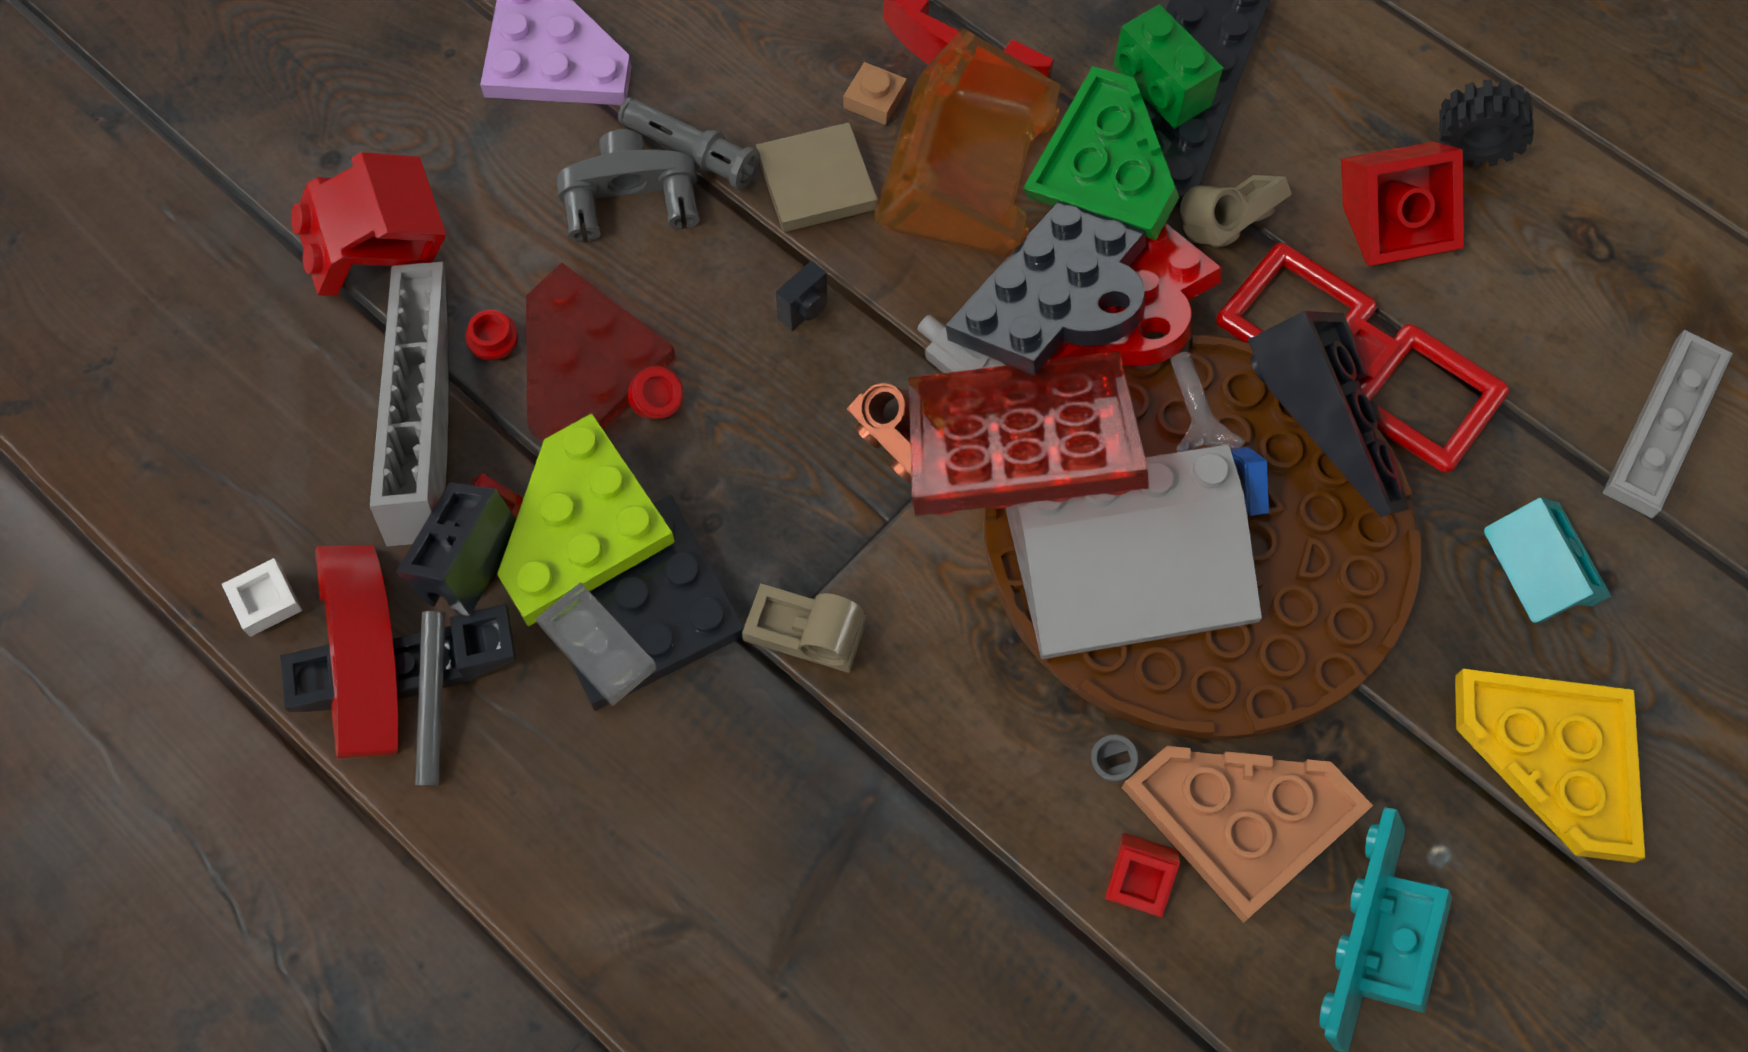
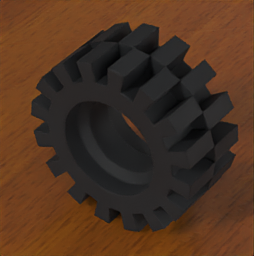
M1491 79L1483 80V87L1476 88L1474 82L1465 85V93L1456 89L1450 93L1451 100L1444 99L1441 104V109H1439L1440 143L1463 149V165L1467 160H1471V167H1480L1481 161H1488L1489 167L1498 165L1497 159L1503 158L1506 162L1514 159V152L1522 155L1527 150V144H1532L1534 134L1533 104L1529 92L1524 93V87L1519 84L1510 89V81L1501 80L1498 86H1493Z

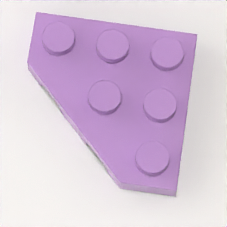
M497 0L480 86L484 98L622 105L628 95L632 67L629 54L573 0Z

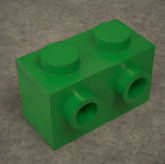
M1160 4L1121 27L1113 66L1121 74L1135 78L1141 95L1174 129L1212 106L1223 67Z

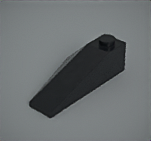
M1303 311L1248 339L1253 351L1250 357L1251 365L1257 377L1267 384L1268 389L1380 517H1384L1409 509L1392 451L1383 440H1377L1374 431L1378 425L1377 421L1382 418L1377 403L1373 400L1369 401L1362 391L1359 380L1369 375L1344 313Z

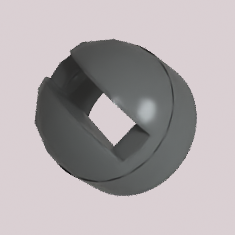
M1114 734L1101 738L1094 745L1091 753V762L1100 778L1110 783H1122L1137 771L1139 757L1134 744L1129 739ZM1129 753L1130 762L1107 770L1103 769L1101 762Z

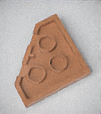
M1166 746L1127 779L1121 787L1243 923L1373 806L1330 761L1307 759L1305 762L1274 760L1272 756L1227 751L1223 755L1191 752V748Z

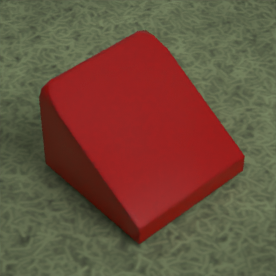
M1122 833L1105 899L1162 918L1180 865L1179 852L1176 849Z

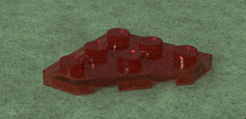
M560 263L526 295L527 424L530 432L543 442L545 438L591 413L601 428L604 429L629 404L628 387L631 380L639 372L652 366L666 368L676 358L672 345L563 263Z

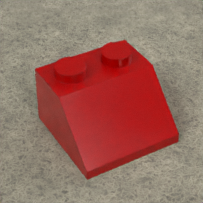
M1428 142L1341 158L1343 209L1367 265L1373 266L1464 248L1463 149L1437 142Z

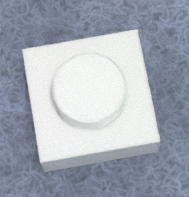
M274 558L222 584L242 629L250 637L303 611L282 567Z

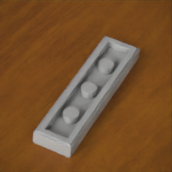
M1686 330L1676 338L1602 492L1603 494L1650 518H1653L1661 511L1731 359L1732 352Z

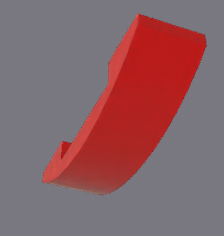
M884 0L883 18L891 31L912 53L936 70L965 84L994 93L1019 97H1044L1047 94L1054 59L1013 39L1003 52L928 16L929 0Z
M374 545L317 546L315 553L320 601H325L335 695L331 709L336 758L396 754L398 751V705L394 647L387 595Z

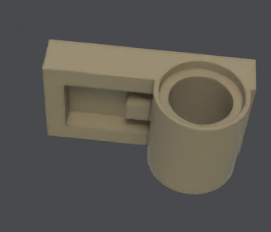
M1252 175L1235 188L1201 185L1190 188L1184 195L1180 206V214L1184 223L1182 227L1190 243L1208 244L1215 248L1233 243L1239 238L1241 230L1253 222L1263 220L1272 215L1276 210L1275 206L1292 195L1287 179L1284 176Z
M760 583L742 636L743 641L850 673L866 625L867 615H864L863 609L857 603L839 595L822 593L818 594L814 600Z

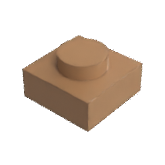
M864 62L843 96V108L887 125L906 92L907 78Z

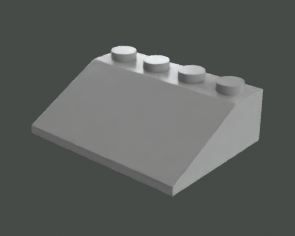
M1229 444L1011 479L1005 509L1041 659L1260 622L1262 619L1245 498Z

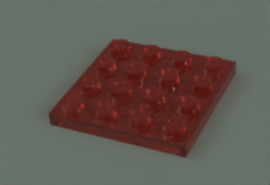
M1119 351L1048 360L1036 375L1010 365L909 377L911 484L915 516L928 514L943 516L962 510L987 507L1003 509L1021 503L1047 500L1062 502L1072 497L1098 494L1121 495L1132 490L1149 489L1148 468Z

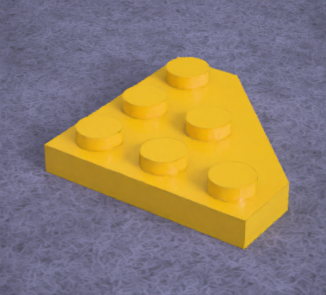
M1462 669L1455 676L1456 730L1576 856L1636 863L1645 858L1634 690Z

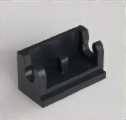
M449 482L396 573L400 578L406 579L419 597L429 605L435 606L440 596H442L457 614L471 616L503 559L516 518L496 489Z

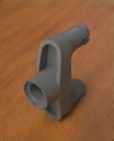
M618 129L604 134L599 139L600 156L569 165L561 170L556 177L558 197L561 202L565 203L568 238L573 242H583L581 224L585 223L588 242L600 237L601 231L598 226L595 199L663 190L669 227L682 229L681 210L685 213L687 228L696 226L700 221L693 189L697 181L693 159L687 154L676 151L644 150L641 134L633 130Z

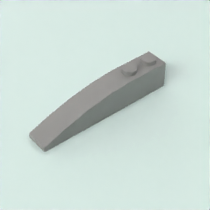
M443 262L397 265L391 268L370 495V509L386 546L413 544L446 488L448 449V326L446 277Z

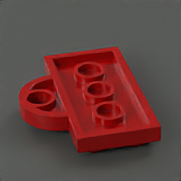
M1165 223L1156 240L1146 237V247L1129 265L1139 275L1144 285L1145 312L1139 325L1124 338L1105 345L1078 346L1064 342L1043 367L1055 377L1096 353L1111 362L1127 366L1152 365L1171 358L1186 345L1191 334V306L1189 300L1221 283V267ZM1109 307L1103 311L1119 313L1124 311L1125 308ZM1151 332H1160L1166 335L1159 339L1143 337Z

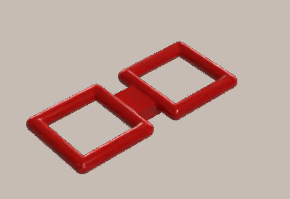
M1285 243L1274 245L1216 316L1217 325L1238 340L1249 343L1248 339L1263 332V330L1244 319L1242 315L1282 267L1287 268L1351 309L1345 318L1364 359L1369 375L1359 380L1362 391L1369 401L1379 392L1411 348L1483 393L1444 447H1441L1378 406L1382 418L1377 421V429L1380 433L1440 472L1448 473L1453 471L1508 396L1509 386L1507 383L1413 324L1404 325L1394 338L1388 336L1367 322L1376 311V302L1373 298Z

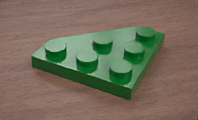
M1092 66L1023 189L1029 199L1055 206L1060 201L1145 230L1146 237L1156 240L1180 197L1135 78Z

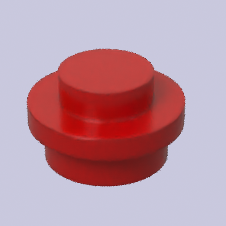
M484 310L474 315L465 333V340L469 350L476 357L483 360H498L506 357L516 347L519 337L514 321L497 310Z

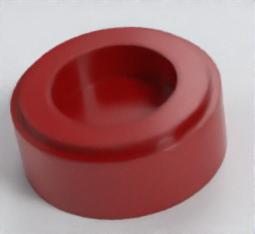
M648 367L639 372L629 384L628 400L630 406L637 415L646 420H663L675 413L680 407L683 400L682 383L674 372L665 367Z

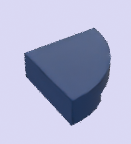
M1249 447L1230 449L1238 476L1242 477L1246 512L1250 516L1269 513L1267 460Z

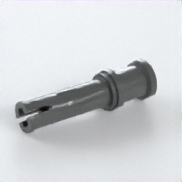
M632 97L626 98L618 113L619 123L657 141L661 145L687 154L693 159L694 165L699 171L703 173L712 171L730 180V185L737 190L745 189L752 181L760 161V154L757 149L751 146L742 148L725 140V135L716 129L703 132L676 119L672 115H668ZM661 126L671 130L673 134L662 130ZM724 157L730 159L731 163L725 161Z

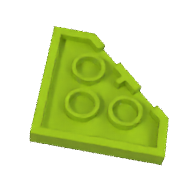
M592 413L544 439L497 574L528 626L675 543L672 531Z

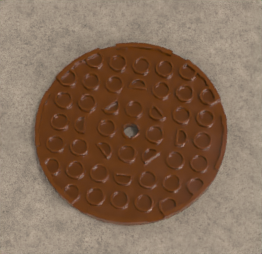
M1192 335L1191 339L1188 340L1186 345L1177 354L1156 364L1146 366L1121 365L1111 362L1096 353L1053 377L1050 380L1049 386L1039 393L1029 405L1026 404L1020 410L1007 430L995 456L985 501L984 542L993 584L1007 617L1026 646L1040 663L1061 683L1107 713L1143 728L1169 735L1196 739H1237L1285 730L1308 721L1337 705L1354 692L1374 672L1397 642L1409 618L1416 597L1421 570L1420 530H1416L1415 519L1409 498L1412 496L1411 488L1401 464L1393 451L1392 454L1409 509L1397 514L1380 517L1268 389L1267 384L1257 377L1251 365L1250 357L1253 351L1250 344L1230 338L1208 335ZM1155 336L1145 337L1148 339H1156ZM1377 428L1374 429L1377 440H1383L1391 449L1387 440L1383 437L1380 431ZM1229 444L1230 449L1249 447L1267 460L1269 513L1253 516L1247 513L1262 616L1260 622L1041 659L1005 509L1011 479ZM1239 476L1240 483H1241V486H1242V489H1243L1242 477Z

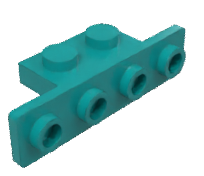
M1384 807L1380 824L1373 823L1369 828L1365 845L1366 857L1370 859L1365 879L1358 878L1356 880L1351 895V912L1356 914L1350 935L1343 934L1341 936L1336 951L1335 966L1340 971L1335 993L1327 992L1321 1006L1320 1027L1325 1029L1324 1035L1333 1049L1339 1052H1349L1363 997L1425 1013L1452 902V896L1448 889L1394 877L1405 836V826L1397 809Z

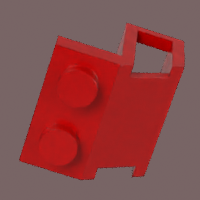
M360 152L351 158L353 166L333 178L317 177L306 184L300 202L295 203L292 207L291 225L293 232L300 235L304 248V270L307 274L312 275L317 295L338 296L352 264L397 266L432 263L446 237V232L420 157Z

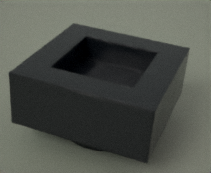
M811 261L776 291L778 320L791 331L805 319L808 321L814 319L827 303V272L814 261Z

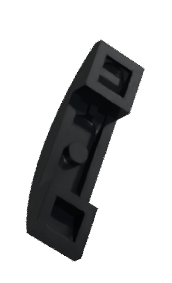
M506 604L473 611L471 616L459 614L450 617L451 626L445 627L443 688L488 674L516 660L509 608ZM421 633L394 638L397 700L419 695ZM329 644L280 655L285 709L288 712L332 710L331 704L335 695Z

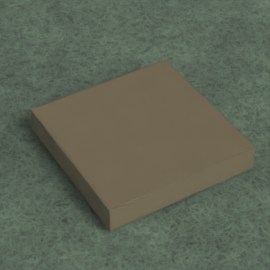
M850 123L756 144V149L760 154L759 163L783 233L877 210V197Z

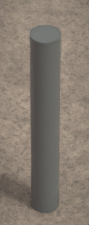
M440 611L422 612L415 785L419 786L439 785L445 612Z

